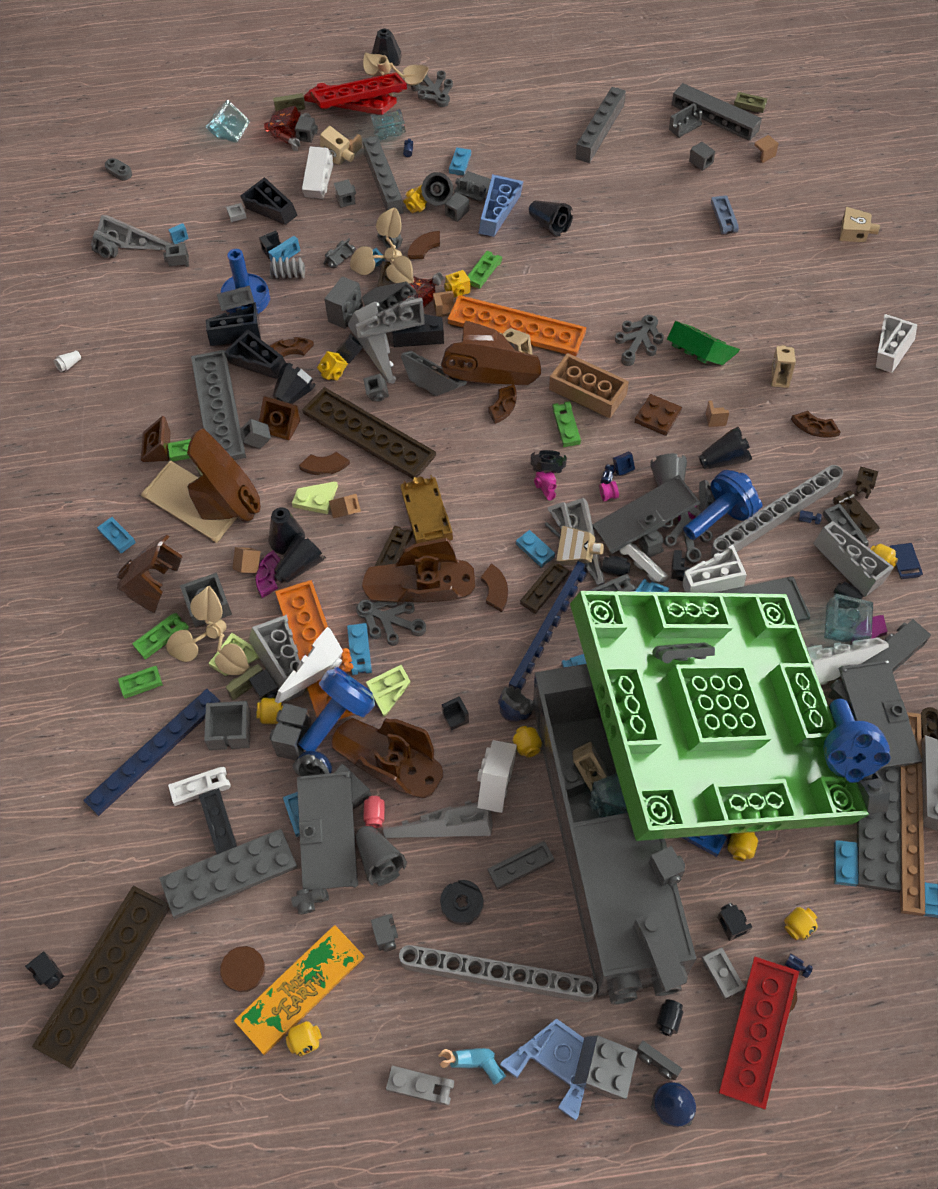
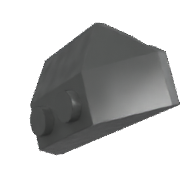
M413 351L401 354L409 380L414 382L416 386L427 389L432 395L444 394L467 383L465 380L445 374L441 366L417 355Z

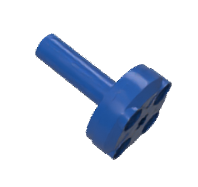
M232 249L227 254L232 277L223 284L221 293L250 285L259 314L270 302L268 286L261 277L247 273L243 252L240 249ZM251 304L235 307L232 309H228L226 311L229 314L236 312L237 308L241 307L243 310L245 308L251 307Z
M732 470L721 471L710 484L716 501L685 525L683 530L690 539L695 540L726 513L739 521H744L755 515L763 507V504L750 478L745 473H738Z
M338 667L327 670L319 682L321 688L332 699L298 742L305 751H315L346 709L360 717H365L375 706L373 693Z
M836 699L832 701L830 711L836 728L829 733L824 742V757L829 769L833 773L846 778L849 782H859L890 762L889 745L886 737L877 726L869 722L854 720L846 700Z

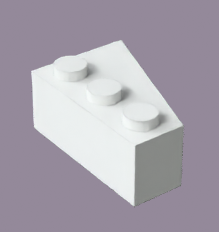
M312 146L309 148L302 186L305 197L323 199L325 193H327V185L334 165L328 148Z
M887 314L884 315L876 368L890 373L895 370L915 340L917 324Z
M729 546L728 550L717 553L712 559L706 562L703 561L685 571L683 579L685 592L713 593L743 587L747 574L734 546Z
M493 740L491 747L486 748L485 758H483L477 781L481 782L477 808L503 812L504 799L507 795L506 789L508 782H510L515 762L516 744Z

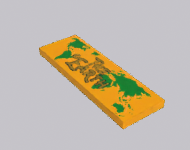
M334 925L246 1008L234 1022L262 1054L265 1055L289 1032L290 1028L294 1027L365 956Z

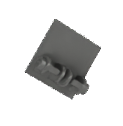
M467 171L463 178L456 179L455 184H457V187L453 192L482 202L488 193L491 179Z

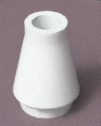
M75 350L71 353L57 356L54 364L60 372H66L81 360V356Z

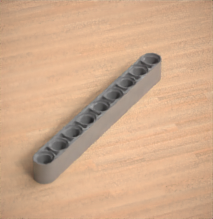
M837 465L827 467L758 511L752 517H749L716 538L712 546L711 557L713 558L715 554L728 550V547L731 545L738 552L800 512V510H803L837 488L843 476L842 468Z
M413 945L404 946L399 952L400 963L408 971L580 1002L592 1001L597 990L596 982L587 976ZM407 954H414L416 956L412 962L404 961V957ZM433 957L437 959V963L434 966H428L425 964L426 960ZM455 961L459 964V967L456 970H450L447 968V965ZM477 965L481 968V971L478 974H472L469 969L471 966ZM499 969L503 972V976L494 978L491 972ZM517 973H522L525 976V980L523 982H516L513 976ZM539 977H544L548 983L545 986H539L535 980ZM566 981L569 983L570 988L568 990H561L558 987V983ZM588 985L591 987L592 992L590 994H583L580 987Z

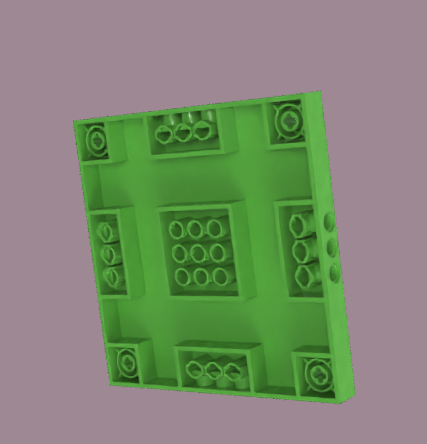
M580 591L570 603L636 841L855 824L869 815L857 782H849L846 778L833 773L825 760L824 742L829 733L836 728L787 594ZM705 642L715 647V656H706V659L690 657L686 661L673 659L670 663H664L654 657L652 653L656 646Z

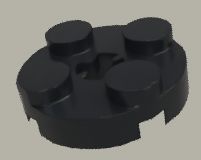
M541 450L536 455L534 452L530 458V464L536 472L545 470L552 473H561L567 463L566 455L562 457L560 452L553 450Z
M458 880V882L450 883L444 888L440 897L443 915L454 924L470 925L482 913L484 906L482 893L478 886L471 881ZM461 897L466 898L467 905L465 907H458L456 900L458 898L461 900Z

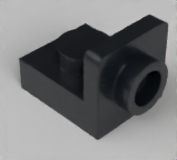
M674 550L672 557L671 579L683 581L685 571L690 569V567H684L685 558H682V550Z

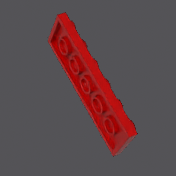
M397 72L312 90L311 97L320 108L328 109L331 106H342L348 102H359L361 99H373L375 96H386L388 93L393 92L400 93L402 90L407 89V83Z
M318 83L317 86L310 89L304 95V101L316 103L311 97V91L330 87V85ZM389 94L386 96L379 95L373 99H361L359 102H348L342 106L335 105L333 107L383 115L397 103V98Z
M754 956L718 1094L766 1110L799 971Z

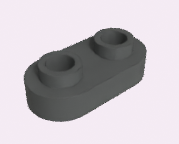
M110 158L105 162L106 171L119 180L125 181L132 177L131 168L120 160Z

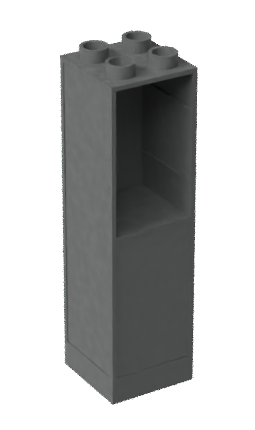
M587 664L535 672L533 711L538 733L543 743L542 751L592 975L597 984V997L609 995L611 1004L617 1005L636 1000L638 998L636 991L644 988L653 987L655 996H666L680 992L682 990L681 986L667 992L664 991L633 928L636 918L657 910L668 930L686 980H688L687 976L697 958L677 884L661 886L649 864L652 854L667 848L665 839L636 841ZM592 742L604 763L611 784L593 793L586 784L585 792L568 798L562 770L575 765L573 750ZM597 771L592 774L593 777L598 775Z

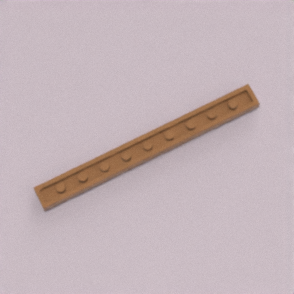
M907 712L922 758L921 714ZM922 763L900 767V913L923 916L925 915Z

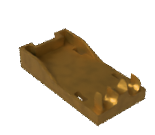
M430 475V478L427 479L420 476L414 478L409 483L403 481L404 484H400V489L415 543L448 538L449 541L453 540L452 528L443 505L436 478Z

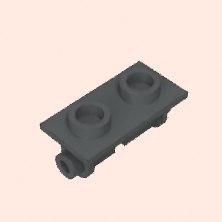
M350 238L346 241H340L334 250H329L325 254L326 258L323 264L325 265L328 262L330 268H336L344 261L341 255L347 259L354 254L356 249L353 245L349 244Z

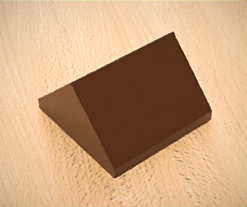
M263 396L259 422L268 425L270 435L290 440L300 423L297 405Z
M161 416L143 432L142 462L169 461L168 443H170L171 431L166 417Z

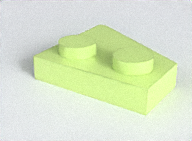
M402 665L366 682L383 717L388 714L410 685V680Z

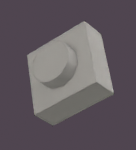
M242 203L226 207L231 222L246 219Z

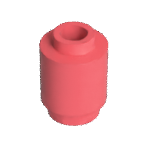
M369 796L368 799L364 800L363 821L366 823V826L381 828L382 823L385 821V801L380 799L379 796Z

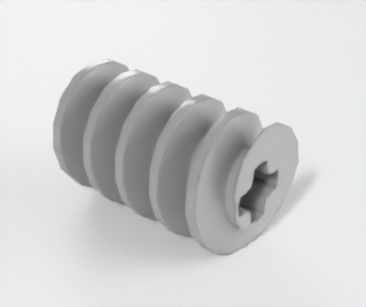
M275 257L272 258V262H270L271 278L274 275L276 278H280V275L282 278H286L287 275L289 278H293V275L295 278H299L300 274L302 278H305V264L302 262L301 257H299L298 262L295 261L294 257H292L291 262H289L288 257H286L285 262L282 261L281 257H279L278 262H276Z

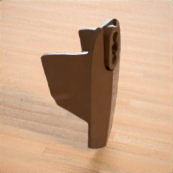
M465 321L462 342L453 343L447 347L441 362V367L445 374L472 382L529 385L541 375V364L537 355L516 351L504 335L500 334L497 330L470 321Z
M205 429L197 430L189 442L187 454L203 475L189 483L187 488L200 517L204 520H224L238 517L242 521L252 520L254 515L259 513L261 509L260 497L253 483L229 453Z
M168 535L148 545L133 561L130 559L125 563L117 574V578L120 579L117 589L152 613H155L163 591L160 588L163 584L151 577L149 569H155L162 574H165L168 569L178 571L183 558L181 554L164 544L170 537Z
M443 538L413 544L409 548L404 549L396 564L369 567L364 575L362 588L371 601H451L472 594L475 589L474 568L467 561L458 560L449 539ZM467 578L469 581L464 582L463 579Z
M351 718L340 725L333 735V750L366 773L401 793L423 799L431 796L443 779L442 766L434 758L433 744L425 729L398 719L387 718L378 729L355 718ZM411 771L416 772L414 775H409ZM426 781H433V783L426 784Z

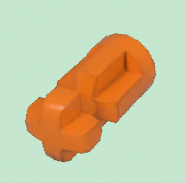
M344 648L340 658L342 660L341 665H343L341 668L343 671L350 672L353 669V664L350 663L352 659L349 649Z

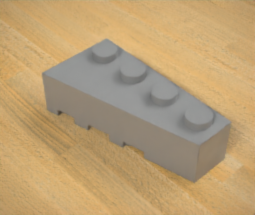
M833 521L823 527L813 543L860 590L864 597L882 585L894 568Z
M287 615L252 627L249 636L250 644L278 689L281 688L290 674L297 670L301 662L297 654V646L294 645L292 631L288 626ZM306 688L285 699V701L287 702L304 695Z
M925 735L922 739L923 826L938 831V739Z

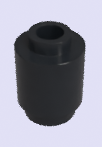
M611 555L609 557L605 556L602 571L610 575L623 576L629 574L631 563L628 562V558Z
M845 581L843 584L838 583L833 591L836 594V599L850 607L854 606L857 608L864 597L860 590Z
M666 999L665 1003L661 1005L655 1025L659 1028V1033L670 1037L672 1034L678 1033L684 1013L681 1003Z

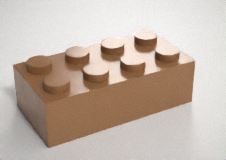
M567 353L550 375L549 390L611 418L627 395L629 381Z

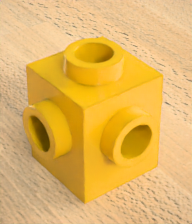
M422 185L414 189L411 188L405 194L406 197L403 203L412 214L417 211L421 212L426 208L425 204L427 201L422 195Z
M464 270L446 275L444 289L445 291H453L454 298L459 295L470 293V279Z
M327 351L317 369L321 372L323 378L338 380L348 363L339 353Z

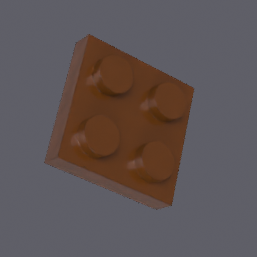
M650 394L637 414L634 423L667 436L680 415L682 407Z

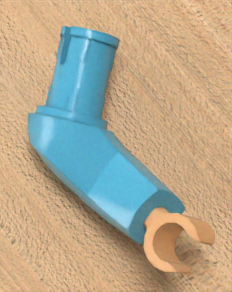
M475 1048L453 1052L444 1049L438 1055L447 1059L440 1063L442 1068L448 1067L449 1064L452 1068H483L493 1085L506 1077L494 1060L495 1053L490 1049Z

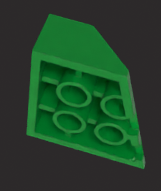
M676 320L666 339L672 342L671 346L677 349L682 347L685 349L684 353L690 356L695 354L698 356L697 360L704 363L710 361L724 365L740 351L739 348L730 346L726 342L712 337L710 334Z

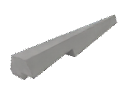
M101 215L98 229L94 232V234L102 235L108 241H113L119 248L166 250V245H172L168 241L107 215Z
M374 301L353 313L348 327L356 338L355 324L377 314V308L380 306L378 302ZM386 333L359 338L358 341L386 381L394 384L396 377L393 376L391 370L393 362L389 361L388 357L390 349Z
M584 498L567 504L562 502L547 507L561 530L562 526H567L589 532L595 536L588 502ZM593 554L592 562L585 564L597 585H602L605 583L600 557L599 554Z
M469 800L465 802V806L453 808L450 806L421 815L420 820L409 823L408 820L402 821L400 826H386L383 828L385 838L491 836L493 827L492 814L490 810L477 808L478 802L472 803Z

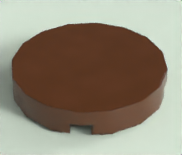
M248 946L236 947L229 951L223 958L220 966V975L223 982L236 992H248L256 988L265 974V962L261 954L256 949Z

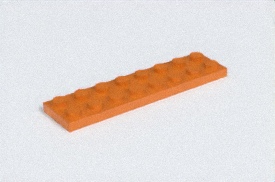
M461 295L458 296L447 319L448 324L463 327L465 321H470L495 329L502 334L509 328L530 335L531 345L564 354L569 353L575 357L578 354L587 329L584 326Z
M312 580L275 591L283 616L287 615L288 626L293 634L294 645L297 646L299 660L304 655L308 657L313 648V643L328 627ZM321 679L307 687L317 717L332 699L319 685ZM346 709L340 719L355 714Z

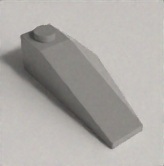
M414 298L401 301L355 324L357 338L424 325L422 298Z

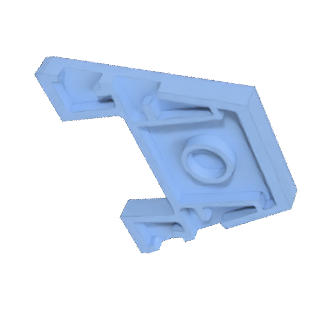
M555 1019L511 1056L504 1059L500 1066L518 1078L530 1059L535 1060L570 1086L558 1109L573 1120H577L585 1088L573 1084L584 1038L558 1019Z

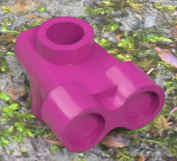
M544 471L536 472V478H534L536 488H541L544 496L549 501L553 500L556 497L554 490L557 487L554 473L551 471L546 473Z

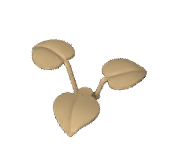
M364 54V70L370 76H374L378 70L381 75L388 74L392 68L398 75L405 78V82L408 85H417L423 81L429 70L424 65H411L403 70L404 74H402L393 66V63H389L387 56Z
M391 208L381 214L376 223L378 233L386 236V240L391 248L385 251V255H373L370 247H360L352 255L350 267L358 274L368 275L375 268L374 258L387 259L391 263L386 270L388 278L394 283L407 281L410 284L414 282L411 261L407 257L402 256V253L395 249L396 246L389 239V237H398L401 232L399 212L396 208Z
M208 586L192 599L190 605L194 617L198 620H205L206 624H209L206 632L193 639L191 633L187 630L176 631L167 641V651L171 656L180 661H192L198 654V646L195 642L205 636L213 639L219 637L217 651L220 654L215 657V664L218 669L228 675L244 674L250 668L244 651L236 644H226L221 649L222 640L225 636L223 633L226 631V623L221 620L223 612L221 603L213 589Z

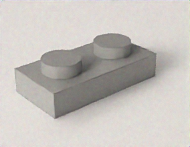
M722 947L702 957L703 963L724 1000L745 989Z

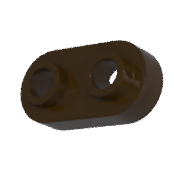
M927 707L920 713L921 740L925 735L938 739V710Z

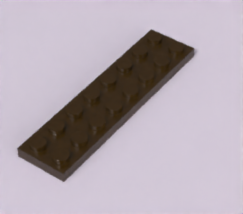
M323 387L302 409L304 415L412 479L417 478L436 457V451L326 387Z
M134 885L132 886L32 1045L34 1049L73 1069L168 913L170 907L167 902Z

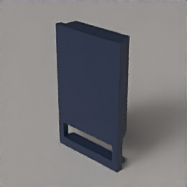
M912 543L889 546L896 551L895 557L898 558L896 567L901 579L917 578L923 575ZM918 569H919V572H915V573H907V574H902V573H901V572H903V571H910V570H918Z

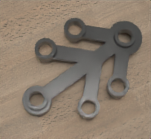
M445 71L437 72L435 84L426 74L423 81L427 86L420 85V83L411 85V90L418 91L419 99L433 100L439 107L448 106L450 102L448 93L453 87V81L446 79ZM443 80H445L444 89L441 93L439 89L441 87Z
M645 315L641 321L633 323L631 321L623 322L622 330L624 332L641 328L640 331L628 334L618 332L615 335V342L618 344L635 339L629 350L622 353L621 362L623 365L631 366L634 364L635 352L641 342H643L646 348L647 355L654 356L656 354L657 347L651 343L647 332L650 331L655 344L663 343L664 335L659 333L656 328L658 319L655 316Z
M693 507L680 515V522L672 533L664 539V544L667 547H672L676 544L678 536L682 531L684 532L683 527L691 521L688 512L696 517L701 513L700 510ZM673 519L669 521V525H664L662 528L669 529L673 525ZM706 530L700 535V540L707 543L712 539L713 535L709 530ZM684 532L687 548L685 560L690 564H695L701 559V552L695 548L694 541ZM707 534L709 539H705L703 535ZM668 538L673 540L672 544L668 542ZM689 554H693L694 559H690Z
M362 600L356 607L358 616L366 619L370 628V637L373 639L381 637V629L376 626L373 617L381 619L387 634V642L391 646H395L399 642L398 634L394 632L391 623L411 630V633L415 636L425 634L426 624L421 619H415L411 622L396 616L404 612L412 614L415 610L413 602H405L403 605L395 607L397 602L376 601L372 603L369 600ZM385 606L392 608L386 611L378 610ZM395 637L396 640L391 641L390 638Z

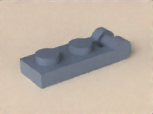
M727 195L711 197V205L719 223L721 234H727L730 231L732 233L738 232V223Z

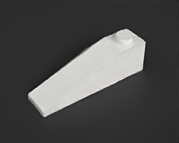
M327 627L313 643V648L308 657L304 655L297 670L290 674L278 690L275 699L276 703L284 701L322 679L327 670L340 666L343 650L331 629Z
M880 638L853 641L852 645L841 644L840 642L834 643V647L822 649V645L808 647L807 650L819 683L824 685L828 681L835 680L841 676L839 667L861 664L888 648L889 644Z

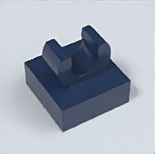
M628 451L613 458L617 475L621 476L635 470L631 452Z

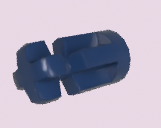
M408 139L404 141L403 155L411 157L413 141Z
M607 464L605 466L606 470L602 474L601 484H609L612 481V474L615 472L614 465Z
M800 510L798 521L811 523L814 520L815 524H820L822 515L817 513L816 516H813V512Z
M791 953L784 963L785 966L791 969L803 971L802 976L808 978L813 970L811 965L805 967L803 965L804 961Z

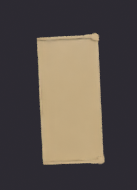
M168 462L142 492L141 496L217 543L238 517L224 520L202 519L189 496L187 488L188 484L198 477L174 462Z

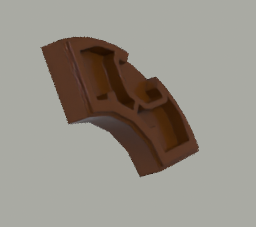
M440 231L423 234L414 240L408 250V259H424L425 254L430 249L440 247Z
M294 337V339L276 341L270 347L283 357L291 354L304 356L314 346V342L306 338Z
M514 384L498 389V400L494 405L488 407V412L494 424L506 419L514 410L517 401V391Z
M809 411L798 413L791 417L792 422L799 429L813 436L830 438L839 436L841 433L833 419H820L813 416Z
M338 452L325 457H317L310 454L299 465V468L313 475L334 474L346 468L350 464V460Z
M491 563L481 576V581L486 584L489 590L486 603L502 612L508 600V584L503 573Z

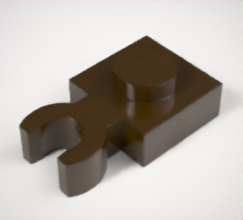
M860 466L855 485H858L855 492L856 496L859 495L860 491L866 493L865 498H869L871 489L873 490L879 471Z

